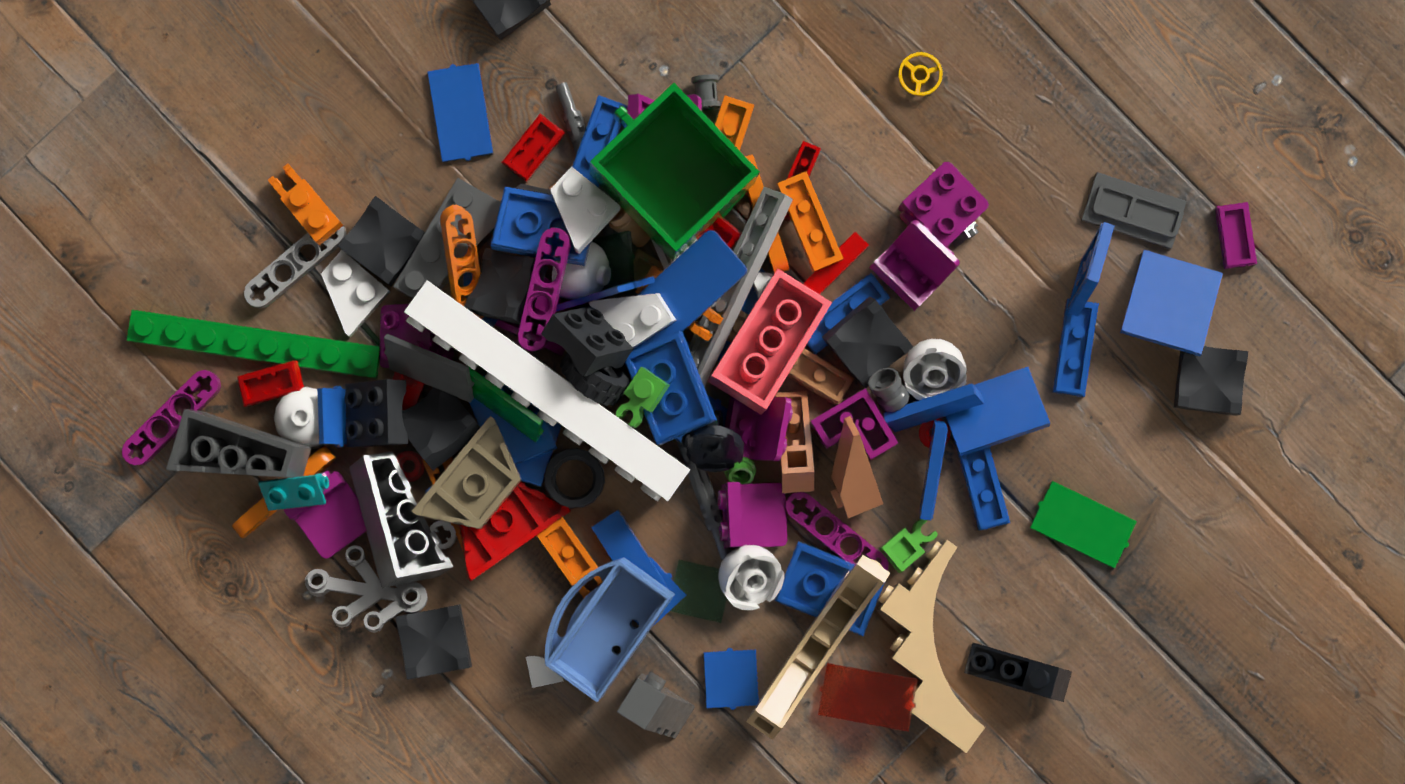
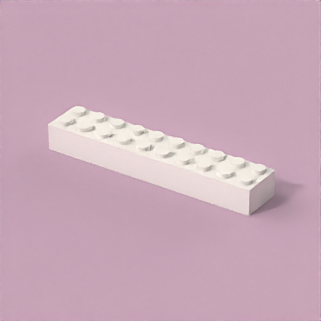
M428 280L404 311L409 315L406 322L420 332H423L426 327L436 334L433 338L434 342L447 351L454 347L461 352L462 355L459 357V360L473 370L478 365L488 372L485 376L487 380L500 389L505 384L514 390L511 395L512 398L528 408L530 403L540 409L537 413L540 418L553 427L556 422L560 423L566 428L563 432L565 436L579 446L582 441L592 446L589 452L604 464L609 459L617 464L614 470L631 483L635 478L643 483L640 489L657 502L661 497L668 501L689 473L690 469L603 406L585 397L567 380Z

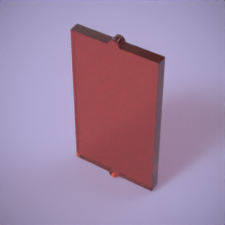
M827 663L824 684L820 687L822 695L818 715L909 732L912 710L916 708L914 698L918 679Z

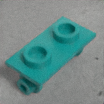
M319 473L309 476L259 481L258 484L268 511L326 504L323 491L329 487V479L327 476Z

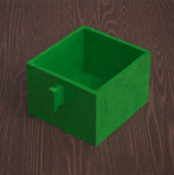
M675 83L669 86L635 119L630 117L628 111L623 106L617 109L614 113V119L619 124L621 123L625 129L590 161V175L672 261L755 184L760 173Z

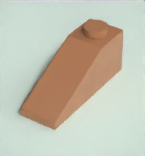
M807 391L776 393V397L790 398L793 409L792 419L787 426L785 437L787 439V448L780 459L782 492L814 491V463Z
M851 416L844 418L831 475L835 489L830 491L837 509L843 507L848 518L883 505L861 436Z

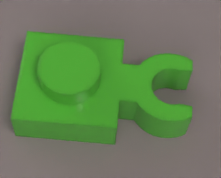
M640 367L623 393L630 400L617 409L616 416L624 418L626 413L631 410L633 419L629 425L634 428L638 427L643 420L642 411L646 409L649 412H653L670 385L645 367Z
M920 519L916 521L912 526L911 534L906 528L901 529L879 548L898 573L903 572L925 553L920 546L921 543L931 542L937 537L938 533L936 531L931 532L928 536H924L921 533V527L927 520Z

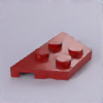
M520 482L482 529L460 525L469 581H473L556 521L569 514L571 510L545 497L546 495L538 490L531 489L525 486L523 482Z

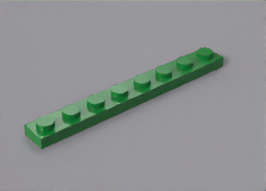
M131 310L127 341L276 364L298 361L299 367L376 379L381 351L379 346L139 310Z

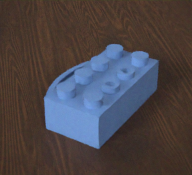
M624 557L594 569L572 586L558 605L547 632L545 665L591 699L598 702L632 657L675 596V593ZM595 576H600L602 583L582 600L571 617L565 636H559L557 630L560 620L571 599L588 581ZM632 620H637L639 627H633L631 624ZM615 645L621 648L620 653L614 652L613 647Z

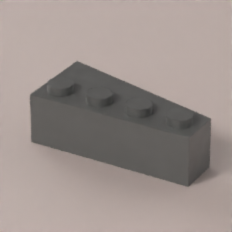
M457 178L393 287L414 299L427 280L441 290L449 282L440 224L442 212L451 205H459L471 214L478 251L493 237L501 202ZM456 215L455 221L451 222V224L456 227L459 235L462 233L458 230V221L462 218ZM460 243L455 247L454 256L456 258H461L467 253V243Z
M184 409L166 470L287 478L301 477L304 475L311 448L204 411Z
M392 451L365 455L349 467L382 588L436 578L453 568L449 557L445 558L438 545L441 542L435 531L431 532L423 516L415 515L412 512L417 503L410 492L411 486Z
M651 671L647 676L641 673L617 712L645 730L676 739L695 706L665 688L666 681Z

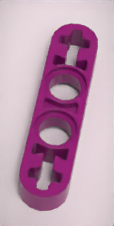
M559 228L547 229L540 238L518 332L520 345L528 351H540L548 343V340L541 334L545 326L538 324L537 334L541 335L542 339L540 342L536 341L533 346H530V340L525 338L527 332L533 331L535 323H528L529 316L537 320H546L547 324L551 316L556 312L571 248L570 236L566 231ZM556 233L559 234V239L564 241L563 247H557L555 251V257H561L560 263L551 259H543L544 253L551 256L552 246L547 244L549 238H554ZM545 265H552L556 268L557 277L551 283H544L540 278V270ZM539 296L546 297L550 303L549 310L543 315L536 314L532 308L534 299Z
M201 370L187 380L124 443L122 455L125 461L137 466L150 462L177 435L182 418L175 411L177 400L187 398L191 403V410L201 411L219 393L221 388L219 377L211 371ZM211 377L210 386L212 389L209 392L202 390L197 395V397L202 399L198 403L195 397L188 394L187 391L191 389L192 392H196L201 387L199 380ZM159 420H164L169 427L167 435L163 438H157L152 433L154 423ZM144 433L148 439L156 443L154 448L151 444H147L142 449L143 458L131 457L134 453L131 447L133 445L141 446L146 441L145 438H142Z
M796 492L788 497L786 501L788 515L839 557L856 564L853 560L861 555L864 546H866L870 552L865 555L873 560L877 557L880 558V564L888 571L889 564L887 558L809 494ZM794 498L796 500L805 498L807 500L805 506L811 512H813L815 506L821 510L812 518L810 525L804 522L808 518L806 514L801 511L797 515L793 513L794 505L791 502ZM820 517H828L833 521L834 528L830 534L821 535L816 531L815 523ZM848 536L855 538L858 542V550L852 555L844 554L840 548L842 539Z

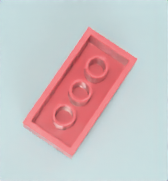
M777 269L707 382L762 415L770 405L832 302Z

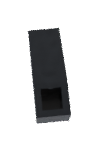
M972 643L964 673L1064 702L1072 671Z

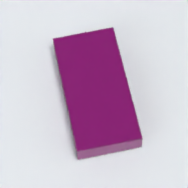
M1248 202L1216 206L1215 212L1224 269L1256 265L1257 258Z

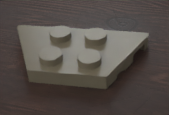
M490 416L419 501L412 510L415 515L482 529L521 482L522 479L494 418Z

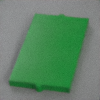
M469 367L471 381L474 382L472 387L474 398L536 443L544 432L542 429L543 419Z
M1051 481L1043 500L1037 504L1039 509L1030 528L1115 568L1124 548L1129 547L1128 540L1137 521Z

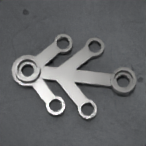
M356 545L346 550L345 557L348 564L356 568L365 583L329 577L328 573L322 569L310 571L305 578V586L308 592L316 597L324 596L329 591L362 596L347 607L339 606L334 609L332 618L338 627H347L353 618L380 600L394 601L379 613L372 611L365 615V628L369 632L376 633L383 628V624L401 612L412 614L421 611L426 606L428 600L425 588L417 582L395 585L397 588H382L379 578L365 560L364 550ZM359 552L361 557L353 561L350 559V554ZM317 576L322 577L323 582L321 585L315 586L312 584L313 578ZM410 592L417 594L416 600L412 602L405 599L406 595ZM346 612L348 618L345 621L341 622L336 619L339 613ZM372 617L380 620L379 624L375 627L368 625V621Z

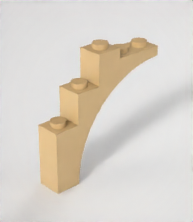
M944 540L942 544L937 541L929 550L926 557L930 560L922 570L917 567L907 582L911 586L908 590L899 583L894 588L890 585L887 586L878 599L882 603L878 609L909 631L906 636L901 633L890 647L894 651L890 657L920 679L918 684L912 682L902 695V698L906 701L902 706L967 753L985 727L964 708L951 690L938 661L934 643L933 612L936 593L942 574L957 549V546Z
M862 555L851 571H848L819 615L811 623L793 653L780 668L747 719V723L772 740L781 731L838 644L890 575L879 562Z

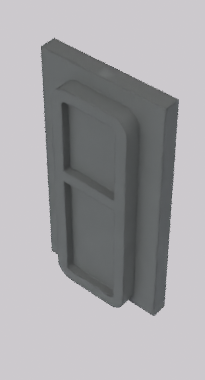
M1097 172L1090 194L1087 196L1088 200L1081 220L1097 226L1106 222L1115 225L1113 231L1172 249L1181 226L1187 201Z

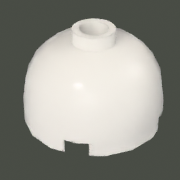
M591 241L585 266L567 263L559 297L574 300L600 292L609 283L611 268L609 267L605 251L598 244ZM554 266L552 271V282L557 277V271Z
M927 339L919 342L908 352L904 360L903 379L907 391L916 399L922 400L965 386L967 368L960 350L952 343L942 339Z
M304 387L300 391H294L283 396L276 406L274 415L276 431L280 437L310 447L311 450L325 445L319 444L317 389Z
M743 545L726 555L721 562L718 578L722 592L734 607L741 610H755L760 608L757 604L765 600L771 602L782 589L784 572L778 560L767 549L757 545Z

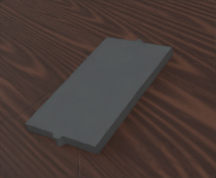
M385 335L384 343L386 350L384 354L387 355L390 370L470 403L474 399L472 389L474 382L471 381L468 366L392 335Z

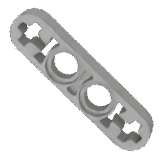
M345 226L336 231L337 239L333 240L329 237L323 242L327 246L324 251H322V248L312 239L309 233L305 234L245 286L244 297L246 301L256 308H266L338 248L340 242L347 235ZM307 244L313 245L316 249L314 259L308 262L302 261L299 257L301 247ZM280 265H288L292 270L291 278L286 282H280L275 277V271ZM267 276H269L272 283L279 287L274 291L270 286L264 292L266 298L263 301L258 298L252 299L255 295L253 289L256 286L262 289L269 284L264 280Z

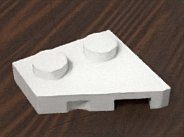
M572 166L550 189L575 251L578 254L585 249L620 211L619 204Z
M343 250L337 254L321 273L343 329L349 337L358 330L390 293L387 288Z
M660 293L595 300L589 303L591 307L603 314L604 319L614 329L623 333L625 340L633 348H636L676 321Z

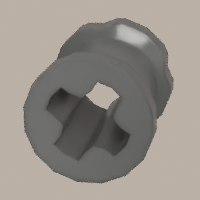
M698 75L691 78V83L695 84V95L701 97L702 111L721 108V103L718 101L716 83L719 81L718 75Z

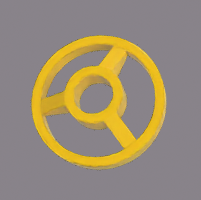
M916 52L907 56L901 63L898 72L902 88L909 94L919 97L933 93L939 87L943 76L939 61L931 54L925 52ZM918 56L927 57L936 66L929 69L923 65L913 66L908 60ZM904 65L911 72V80L916 84L915 91L909 89L903 81L902 69ZM917 70H922L925 72L926 78L924 80H917L914 73ZM939 71L937 84L929 91L920 92L921 85L928 81L930 75Z

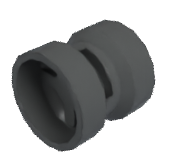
M890 367L876 371L870 377L868 382L869 388L877 396V402L883 411L895 412L908 403L909 393L906 387L901 384V378L895 369Z

